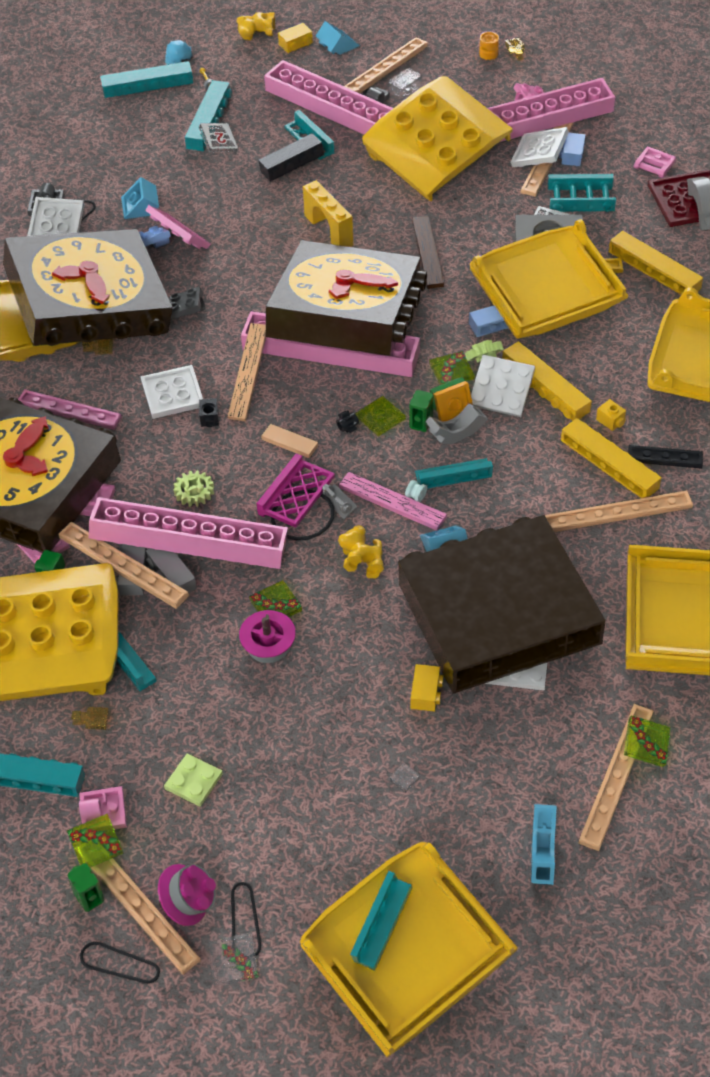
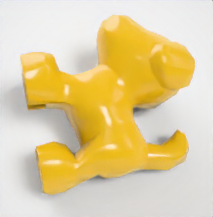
M256 12L253 16L238 17L236 22L238 23L239 35L244 40L249 41L252 40L255 31L265 32L267 36H273L275 12Z
M361 525L354 526L353 529L341 534L338 542L343 548L344 554L348 555L343 563L344 569L352 572L357 569L359 563L365 562L368 565L366 569L367 578H378L379 574L384 570L381 541L374 539V546L365 544L366 531Z

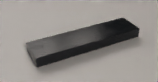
M637 445L628 446L630 456L643 464L700 469L703 467V451Z

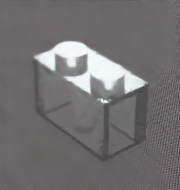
M407 68L388 81V92L400 101L422 87V75L410 68Z

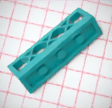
M295 111V121L286 124L285 129L297 140L303 138L300 137V134L309 135L313 133L322 142L323 150L325 151L324 155L319 157L318 160L334 154V141L302 111ZM297 125L299 127V130L292 129L291 127Z
M484 458L416 470L415 475L418 484H424L429 489L491 478L493 465L491 461Z
M118 631L116 662L140 692L157 682L156 677Z
M388 871L350 953L354 962L374 971L413 888L411 884L397 879L394 872Z

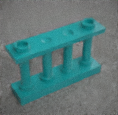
M548 174V190L554 191V198H550L549 209L560 212L615 211L616 197H609V190L613 188V174ZM560 190H570V198H561ZM576 190H586L587 198H577ZM593 190H602L603 197L593 198Z

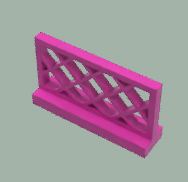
M296 453L256 503L258 515L262 517L270 516L296 528L323 493L322 487L325 484L329 485L334 479L335 473L304 461L302 455ZM305 467L311 470L312 473L302 475L301 471ZM322 475L327 477L325 480L317 481L316 478L317 476ZM314 478L315 482L305 484L304 479ZM301 480L302 485L291 486L293 482ZM317 487L315 493H307L306 489ZM304 490L305 495L295 497L294 492ZM291 493L292 498L282 500L281 497L284 494ZM307 500L308 503L306 505L298 507L297 502ZM286 504H295V508L286 510L284 508ZM281 506L282 511L274 512L272 508ZM292 513L298 514L295 520L288 518L287 515Z

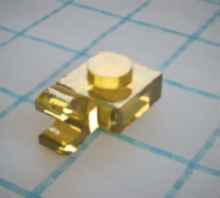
M521 39L505 40V46L508 51L515 53L518 61L524 60L522 53H524L525 45Z
M113 339L82 342L83 352L95 351V355L113 354Z
M88 707L87 712L72 711V725L85 724L86 729L106 730L109 709Z

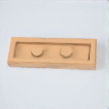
M270 424L261 436L262 440L307 458H310L318 447V442Z

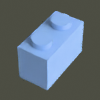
M568 133L562 147L563 149H561L559 158H562L561 164L581 166L586 134Z
M495 306L469 313V325L476 337L509 328Z

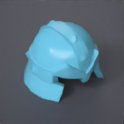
M181 40L171 41L167 44L165 63L168 65L182 62L181 60L185 59L190 60L193 57L191 47Z

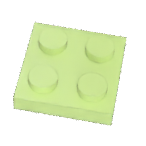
M187 753L165 783L164 788L201 807L223 775V771Z

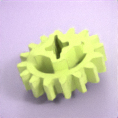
M485 340L472 345L473 349L467 351L465 356L468 362L476 360L478 363L481 362L482 355L497 357L496 353L501 352L504 348L501 341L492 343V340Z
M197 470L193 474L192 471H189V475L182 473L183 478H176L177 482L173 484L174 496H176L177 501H181L182 505L188 503L189 507L192 504L198 507L200 502L206 504L205 499L211 500V495L214 494V483L211 481L210 476L206 477L205 472L199 474Z

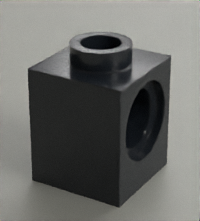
M217 398L199 400L201 427L219 426Z

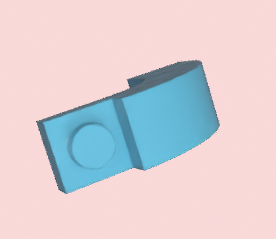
M534 804L531 883L554 885V847L557 806Z

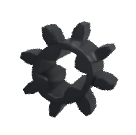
M347 410L338 414L339 419L336 420V424L341 432L351 433L357 430L355 425L359 424V420L354 412L349 413Z

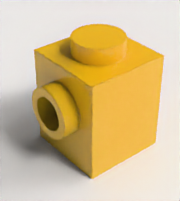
M609 399L597 409L596 420L613 431L617 427L621 428L624 425L626 410Z

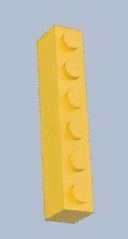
M622 230L610 240L609 253L621 258L624 262L681 295L686 288H694L697 291L701 290L702 276Z
M519 341L503 350L502 359L535 366L530 388H534L542 398H546L566 418H570L573 421L576 418L581 419L591 412L592 400Z
M576 418L562 429L561 441L640 498L650 497L660 489L662 477L647 468L642 462L630 456L628 452L620 449L615 443L610 442L599 432L593 430L585 422Z

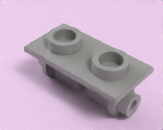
M325 484L322 487L324 495L331 500L335 511L344 520L358 507L335 484Z

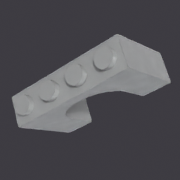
M516 215L515 242L536 235L544 230L574 226L576 220L582 219V215Z

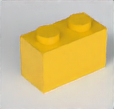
M304 23L278 32L279 45L287 53L313 43L312 31Z
M415 665L410 709L435 711L436 704L440 705L441 692H438V687L443 686L444 675H440V667Z

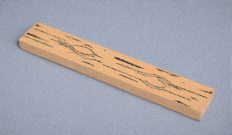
M250 323L228 412V419L246 421L266 340V325Z

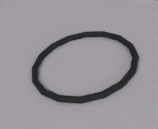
M310 489L307 490V493H315V492H316V491L310 490ZM304 490L294 492V495L304 494L305 492ZM288 493L285 496H283L282 500L291 497V493ZM323 493L320 496L328 502L331 508V518L323 529L309 536L295 537L287 534L286 538L295 541L309 540L324 533L334 520L335 508L331 500ZM278 506L274 507L272 511L276 512ZM271 517L272 525L277 526L275 519Z

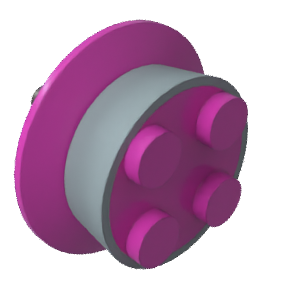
M273 610L259 611L250 615L242 623L239 631V639L243 648L252 658L263 663L276 662L285 657L296 635L295 626L291 619L285 614Z
M171 865L162 872L158 881L159 906L163 907L166 914L174 922L183 926L195 925L212 908L216 896V883L198 865Z

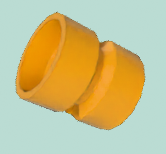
M495 32L482 33L480 35V57L485 60L497 58L499 35Z

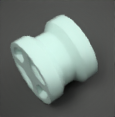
M411 480L406 488L405 496L421 502L426 495L427 486L424 484L420 485L417 481Z

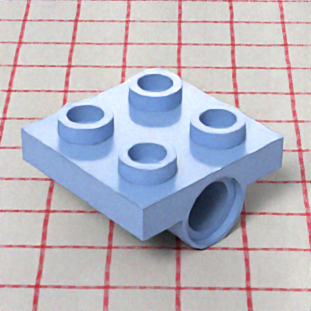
M153 226L147 232H139L145 246L153 244L155 248L170 243V232L162 227Z

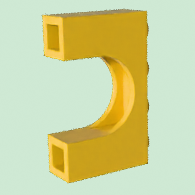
M317 180L304 185V216L312 224L327 218L332 245L354 246L352 215Z

